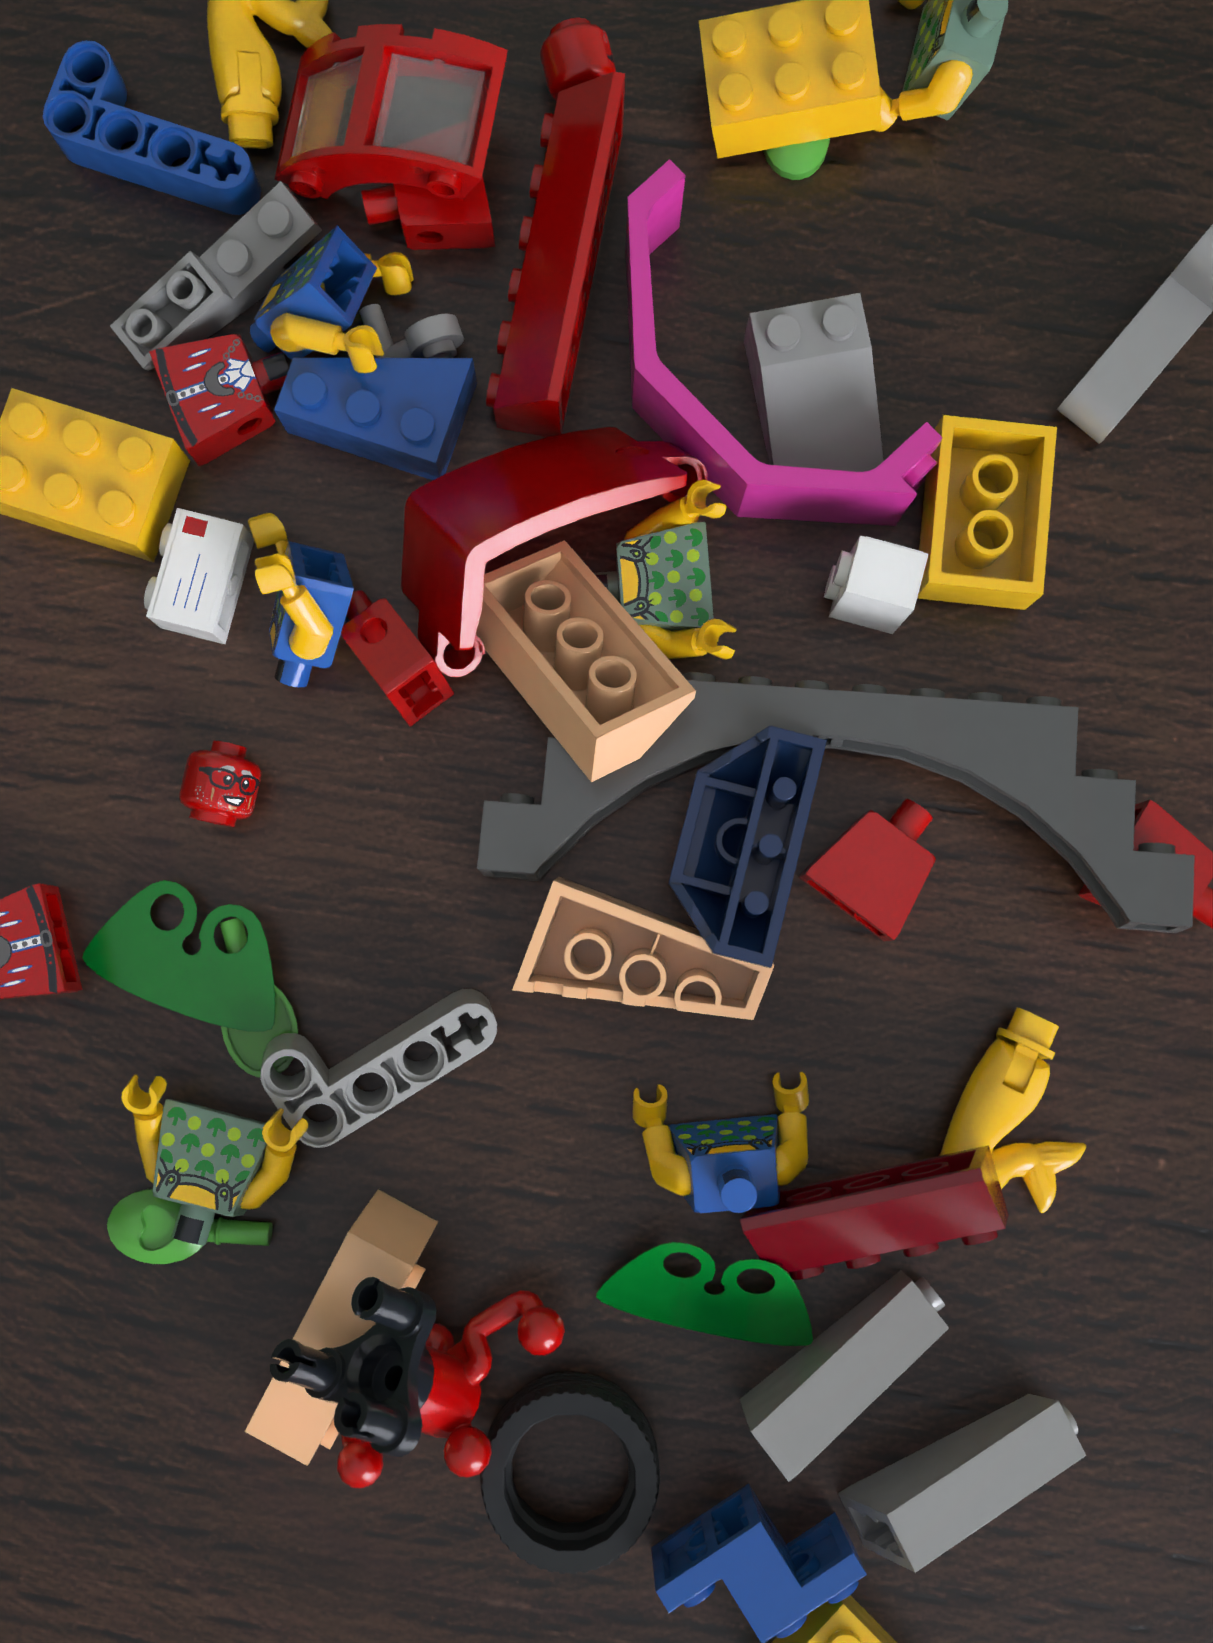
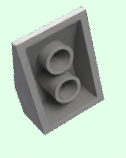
M860 293L749 313L743 340L769 465L865 472L875 469L884 462L872 346Z

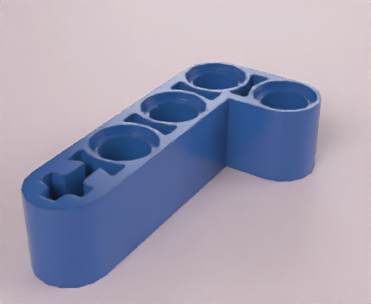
M85 40L77 42L68 48L62 58L44 105L43 120L48 131L69 161L228 214H245L259 202L261 186L250 158L241 146L231 141L125 108L124 105L127 98L126 85L105 47L95 41ZM101 76L97 81L89 83L94 77ZM84 124L78 131L69 133L75 126ZM136 141L130 148L120 150L127 142ZM188 158L184 164L171 167L172 163L177 159Z

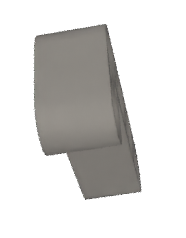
M1213 224L1057 408L1060 413L1100 444L1213 311Z
M461 989L448 995L330 1069L327 1068L313 1045L304 1036L296 1033L278 1035L266 1046L262 1059L260 1080L277 1109H284L282 1116L291 1129L301 1118L307 1120L308 1129L299 1140L313 1148H324L341 1140L483 1052L495 1039L497 1022L490 1002L483 993L474 989ZM468 1012L473 1019H478L479 1024L475 1028L470 1029L467 1024H460L459 1017ZM441 1026L444 1027L446 1037L450 1035L452 1043L447 1046L439 1029ZM417 1041H425L435 1048L433 1054L423 1061L408 1059L404 1052L409 1045ZM292 1056L303 1063L304 1069L293 1076H285L274 1069L273 1063L278 1058ZM365 1073H376L385 1079L384 1085L375 1091H363L354 1082L360 1075ZM325 1104L335 1111V1115L327 1121L316 1122L309 1119L305 1115V1111L312 1105Z

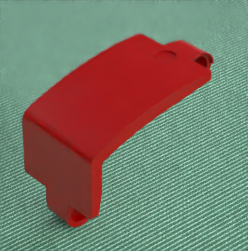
M603 427L573 431L517 445L471 462L417 488L410 494L405 505L401 589L419 609L418 640L434 659L442 673L449 677L468 675L476 669L481 662L482 655L485 654L484 644L476 635L482 611L485 565L489 560L541 534L594 514L657 495L670 503L682 497H687L688 490L692 484L699 480H707V470L704 464L670 442L637 441L616 427ZM450 643L453 648L444 652L446 646Z

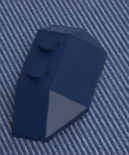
M768 726L755 734L754 737L697 771L668 884L712 954L772 968L827 740Z

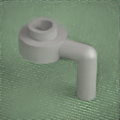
M379 304L367 305L359 311L363 324L371 326L378 334L384 351L383 356L375 355V358H454L457 355L456 348L464 342L457 317L453 314H438L424 318L411 325L405 331V339L393 344Z

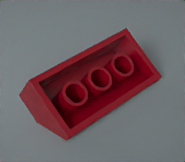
M987 1145L780 1190L779 1204L771 1207L751 1208L742 1216L740 1222L745 1236L761 1260L778 1264L789 1273L792 1280H802L823 1273L825 1271L823 1265L845 1261L848 1269H856L881 1261L880 1254L903 1250L905 1257H916L938 1250V1242L961 1238L963 1245L989 1242L998 1237L997 1230L1006 1228L1009 1214L990 1147Z

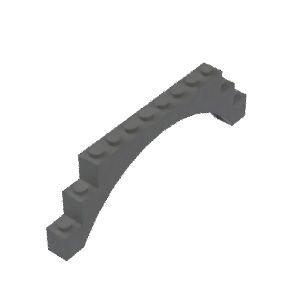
M688 672L682 675L696 690L695 698L640 759L590 782L558 740L548 737L541 805L534 804V797L516 793L501 794L500 802L484 800L477 869L485 877L542 881L548 872L597 823L651 787L711 763L731 749L754 737L755 734L768 726H774L827 740L825 749L835 748L900 759L962 782L1018 816L1068 861L1109 915L1117 929L1178 933L1193 927L1195 855L1175 854V846L1166 843H1142L1138 845V851H1133L1136 780L1118 779V772L1108 769H1087L1081 772V776H1076L1079 707L1061 706L1062 701L1055 697H1030L1026 699V703L1003 702L1002 695L989 692L972 693L968 695V699L945 698L943 691L931 688L913 689L910 691V695L887 694L885 687L873 684L855 685L852 687V691L829 690L828 683L816 680H802L796 682L795 687L772 686V680L758 676H745L739 678L738 683L715 682L716 677L711 674Z

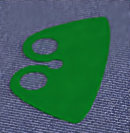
M163 880L152 883L123 905L99 930L83 952L82 958L86 965L100 977L127 992L159 1006L204 1022L247 1032H265L271 1030L274 1026L275 991L267 940L261 922L252 911L243 906L228 904L219 906L211 911L204 920L199 933L201 949L198 953L189 955L183 949V941L185 937L193 932L197 920V906L194 897L185 887L176 882ZM171 894L179 898L184 908V916L180 925L169 931L156 927L150 914L154 901L159 896ZM228 917H236L243 921L248 932L244 948L233 954L224 953L219 950L214 940V931L217 924Z
M669 1242L649 1249L631 1260L612 1275L596 1293L597 1299L615 1309L693 1331L780 1346L810 1345L813 1341L809 1314L797 1285L782 1267L765 1260L746 1259L729 1265L721 1278V1283L725 1290L720 1294H710L704 1289V1285L713 1280L716 1271L715 1262L710 1254L700 1247L688 1243ZM672 1253H688L699 1260L701 1270L692 1277H677L666 1271L663 1261ZM761 1269L773 1276L775 1285L766 1293H750L739 1287L737 1277L744 1270Z

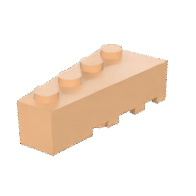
M557 877L553 880L512 990L559 994L562 997L578 999L592 998L622 1002V1004L642 1007L647 1005L677 1009V1011L754 1020L773 971L774 963L772 968H766L712 954L698 930L562 877Z
M378 1189L348 1231L292 1340L320 1350L326 1347L336 1348L343 1346L364 1335L376 1322L364 1320L354 1314L351 1302L355 1288L365 1278L375 1277L397 1289L405 1287L416 1289L426 1270L416 1263L438 1221ZM280 1362L279 1365L289 1368L288 1363ZM273 1377L245 1432L308 1466L319 1445L321 1444L331 1449L339 1434L334 1426V1414L338 1404L313 1398L306 1392L304 1387L289 1382H281Z

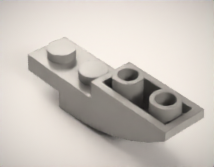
M280 181L200 257L189 251L113 322L110 327L139 364L149 371L155 368L149 351L204 340L222 329L268 294L273 282L286 270L284 265L314 239L322 229L289 188Z

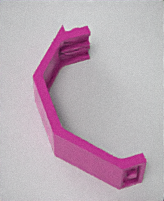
M669 159L632 192L627 200L625 251L632 408L663 441L676 445L704 464L707 470V481L721 485L718 490H713V492L737 517L896 526L916 497L917 493L915 491L924 483V477L937 464L932 454L943 438L928 422L924 423L884 462L870 471L855 472L768 465L755 459L659 359L656 352L649 255L679 229L685 184V174Z

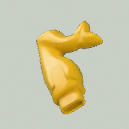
M291 0L207 1V30L211 65L218 99L221 104V120L228 124L229 141L244 148H270L273 146L272 127L279 121L277 108L280 105L282 95L281 72L274 51L260 31L253 16L259 17L266 24L283 34L294 36L301 44L308 48L317 40L333 33L323 21L328 10L329 0H297L295 2Z
M1017 1007L1007 1030L998 1028L996 1033L997 1039L989 1046L973 1071L952 1117L940 1156L989 1145L1001 1190L1013 1177H1022L1039 1212L1044 1213L1049 1209L1056 1195L1055 1174L1075 1164L1082 1157L1086 1144L1077 1142L1013 1143L993 1150L996 1144L1019 1125L1039 1103L1050 1076V1066L1042 1059L1053 1060L1055 1052L1049 1050L1059 1026Z

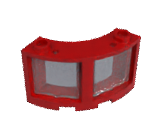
M402 24L358 26L356 37L341 39L335 32L322 37L308 47L301 56L274 180L288 184L294 193L307 198L322 197L328 199L334 192L358 184L393 183L425 188L432 194L442 198H459L463 200L482 179L508 50L467 35L434 28L432 39L404 36L405 31Z

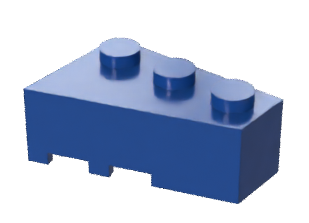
M350 358L292 359L274 409L287 433L430 480L446 474L477 386L473 358H374L377 368L370 373L355 371Z

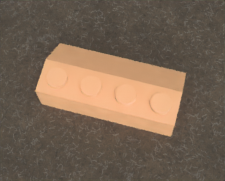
M565 540L484 574L482 611L476 635L483 642L486 652L590 782L640 759L695 698L696 690Z

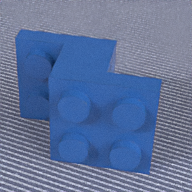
M750 1484L745 1485L651 1547L655 1591L668 1613L682 1604L689 1608L701 1603L713 1592L715 1583L722 1579L761 1643L767 1642L774 1636L785 1638L793 1634L805 1623L807 1614L825 1602L834 1604L846 1599L856 1590L859 1584L858 1580L867 1575L847 1530L835 1512L786 1544Z

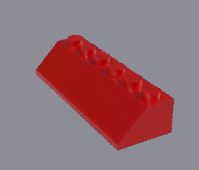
M611 72L559 91L555 113L546 112L544 115L540 147L547 148L544 165H534L530 183V198L536 199L533 217H523L519 237V250L526 251L523 268H513L509 283L508 302L515 303L512 321H502L498 336L497 354L504 355L501 374H491L487 389L486 406L493 408L497 428L543 437L559 435L563 432L623 135L625 73Z

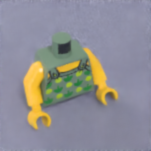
M897 0L905 8L911 10L924 2V0ZM928 0L922 10L903 90L899 98L892 100L880 86L881 129L875 131L883 132L893 125L897 116H901L904 121L938 116L948 121L988 74L993 65L1004 17L1008 11V0Z
M707 480L695 482L689 488L687 497H682L656 510L627 531L624 540L616 543V571L594 573L668 659L704 656L708 652L720 659L727 660L732 658L735 650L727 646H717L718 639L723 633H733L737 629L723 620L714 619L706 522L697 521L699 520V515L713 519L720 518L725 514L726 505L713 503L706 507L707 495L721 487L720 484Z
M137 1074L132 1076L122 1091V1102L133 1113L136 1140L146 1178L153 1183V1196L181 1204L172 1238L187 1243L206 1245L215 1213L230 1217L244 1215L247 1210L259 1208L286 1183L297 1148L296 1143L308 1129L307 1120L301 1118L292 1131L288 1130L281 1121V1116L284 1113L282 1108H279L267 1122H262L182 1100L166 1099L163 1107L159 1100L166 1091L167 1083L161 1076L155 1077L150 1085L149 1093L144 1092L139 1087V1077Z

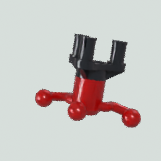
M368 1277L362 1280L355 1288L351 1306L354 1314L360 1316L359 1318L376 1322L374 1326L354 1341L336 1348L326 1347L316 1350L302 1345L296 1340H284L276 1346L271 1358L288 1363L289 1368L278 1364H270V1372L275 1380L304 1387L306 1392L313 1398L338 1404L334 1414V1426L337 1432L341 1434L343 1449L338 1455L337 1471L341 1480L351 1488H365L372 1485L378 1479L383 1469L382 1454L392 1457H403L409 1454L416 1447L421 1433L436 1438H447L443 1450L447 1467L459 1477H473L479 1475L488 1466L492 1454L490 1440L486 1434L471 1425L480 1405V1382L488 1375L492 1365V1354L487 1336L521 1317L517 1328L518 1340L527 1352L533 1355H547L553 1353L560 1346L565 1329L562 1318L552 1308L545 1307L537 1294L527 1290H519L470 1319L464 1328L463 1339L455 1345L454 1336L442 1324L435 1323L436 1306L430 1295L411 1287L397 1289L385 1284L378 1278Z

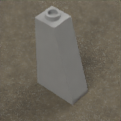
M900 1270L816 1337L810 1345H806L739 1399L750 1432L788 1482L812 1462L949 1329L937 1313L945 1304L924 1277H921L914 1283L910 1277Z
M1027 1394L850 1485L839 1492L838 1495L863 1546L916 1573L1084 1458L1086 1454L1076 1436L1078 1434V1426L1070 1411L1058 1400Z

